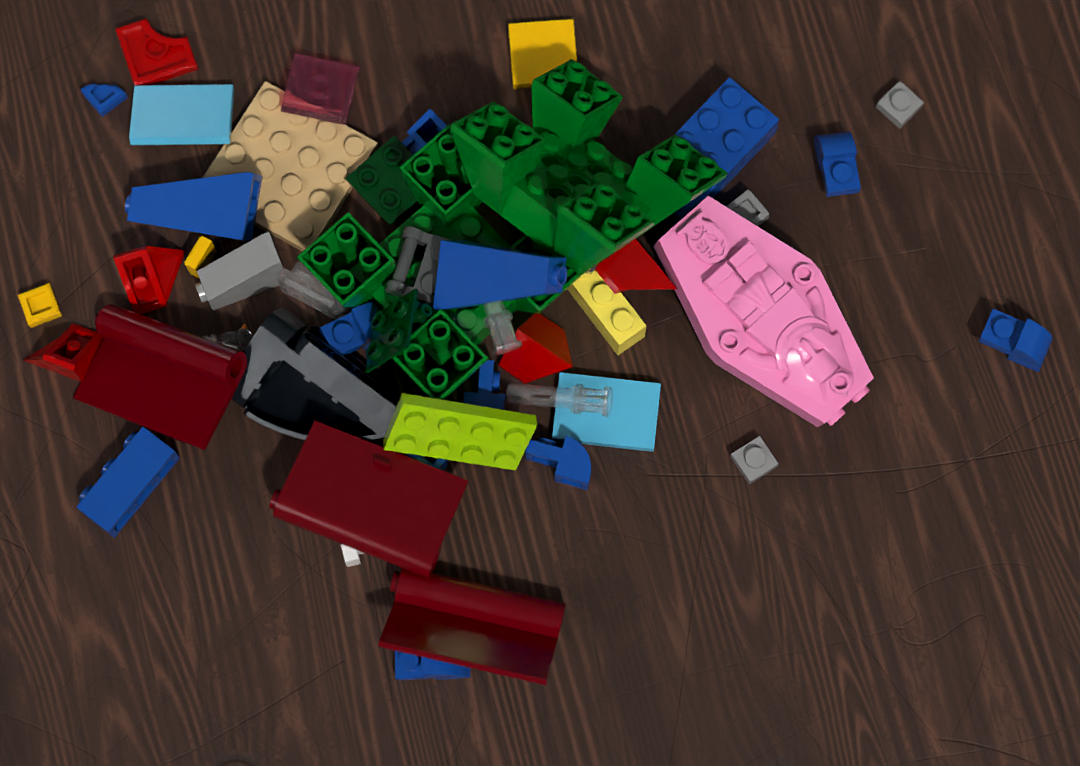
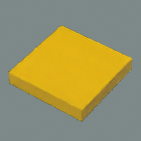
M573 19L508 24L513 89L532 88V82L535 78L571 59L577 62Z

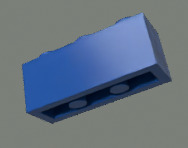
M144 427L138 433L134 431L128 436L123 444L124 450L116 459L112 458L104 465L101 470V478L94 486L89 485L85 488L78 499L80 503L76 508L113 538L118 535L180 459L172 448Z

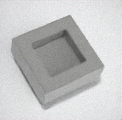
M899 81L877 103L876 108L900 129L922 108L924 102Z
M749 189L726 206L756 226L766 221L770 215Z
M760 436L733 452L730 456L749 485L779 465Z

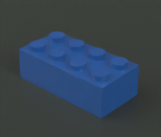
M730 77L675 133L678 137L687 140L693 148L704 156L713 159L719 167L728 172L725 179L674 212L680 219L684 218L707 196L714 199L776 134L780 119Z

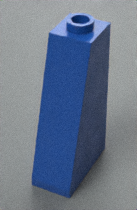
M244 172L132 187V192L128 195L125 203V212L128 214L127 221L251 241L262 176Z
M441 240L433 309H460L562 293L563 285L567 279L566 257L461 240Z

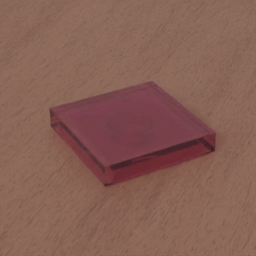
M295 53L281 104V112L346 125L359 67Z

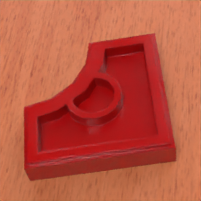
M147 19L115 28L134 86L154 85L199 70L187 37L171 38L162 36L152 29Z

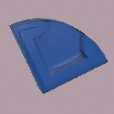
M90 84L80 89L83 96L101 117L128 98L126 93L115 85Z

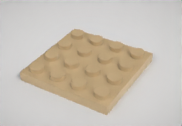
M265 81L231 133L230 144H224L203 178L244 172L261 175L262 183L255 225L303 252L326 232L353 189L345 178L374 154L379 146L378 142Z

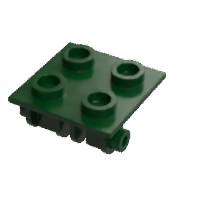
M395 136L345 178L389 225L395 221L398 224L402 223L408 216L406 211L417 202L399 169L413 154Z
M416 288L405 296L399 297L394 303L374 315L371 321V340L366 350V373H370L409 348L411 332L431 318L432 308L428 304L417 301L418 290Z

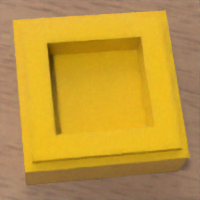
M204 236L199 237L184 262L189 273L198 279L200 278L197 271L207 266L217 252L213 242Z
M50 283L18 294L30 328L62 316Z

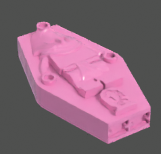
M710 196L701 201L653 246L670 281L677 288L674 290L705 353L716 365L816 427L826 422L830 426L833 425L846 413L842 409L844 405L850 400L854 403L858 402L870 391L866 385L874 377L821 270L811 259Z

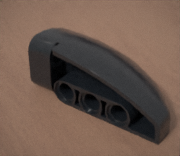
M285 307L273 311L264 320L243 350L247 357V366L231 400L240 407L245 408L243 413L257 423L298 439L306 440L314 421L366 441L384 438L400 397L373 371L366 373V365L354 354L350 353L342 356L326 344L319 332V326H312L306 332L308 324Z

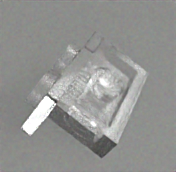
M297 262L292 271L283 268L277 278L281 291L336 320L343 317L348 308L343 307L301 262Z

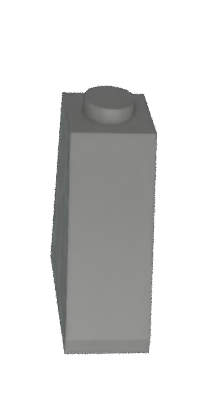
M267 232L198 270L197 273L201 282L196 283L195 286L202 303L208 301L214 311L285 284L288 280L271 235Z

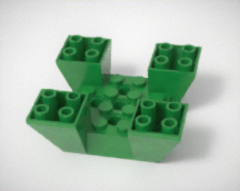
M571 59L533 80V128L525 125L510 114L505 107L493 101L452 123L450 130L474 195L553 256L566 257V266L580 276L725 179L728 172L719 167L713 159L704 156L693 148L687 140L678 137L676 134L639 156L632 169L628 163L621 161L601 143L596 142V139L618 107L623 96L615 91L610 84L601 81L590 73L584 65Z
M449 124L399 167L400 172L421 207L380 244L348 212L299 254L297 259L343 307H357L369 302H376L383 310L399 298L385 292L388 280H392L404 243L402 235L406 226L451 240H461L547 255L552 254L526 234L510 246L477 212L482 201L473 193L450 130L451 125ZM417 244L405 281L407 286L414 287L422 263V261L415 259V256L420 252H425V246ZM566 265L567 279L563 285L562 293L582 276H579ZM562 293L479 305L472 308L436 310L430 306L432 308L431 318L411 332L409 348L392 359L429 398L444 400L488 360V357L477 345L515 311L540 314Z

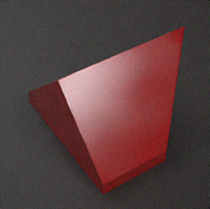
M636 238L604 259L594 268L614 294L627 290L677 289Z
M143 246L113 256L133 312L143 314L167 306L168 298L186 250Z
M535 313L516 330L498 367L525 385L534 380L572 368L573 363L565 330L543 315Z
M73 323L60 337L29 355L23 361L81 382L103 341V337L96 331Z

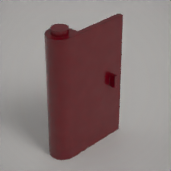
M113 304L103 307L96 315L95 324L98 334L104 339L73 399L205 451L244 375L247 366L245 353Z
M314 421L282 490H275L269 508L274 510L273 517L429 579L438 561L443 540L469 481L397 452L384 450V447Z
M403 568L401 572H394L390 591L396 592L395 600L380 637L378 647L546 685L561 630L566 603L437 573H432L428 579Z

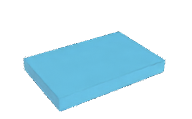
M233 85L134 86L129 133L130 144H230L234 102Z
M560 372L552 441L564 442L565 437L569 436L580 444L654 452L661 383Z

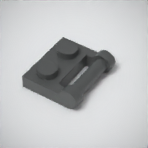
M406 226L402 235L404 243L392 280L387 282L385 292L397 297H403L416 288L418 290L417 301L433 307L441 240L451 239ZM418 244L425 246L426 250L415 285L410 287L405 285V281Z

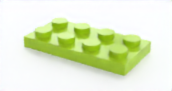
M402 393L384 436L383 446L384 450L516 471L537 427L536 415Z

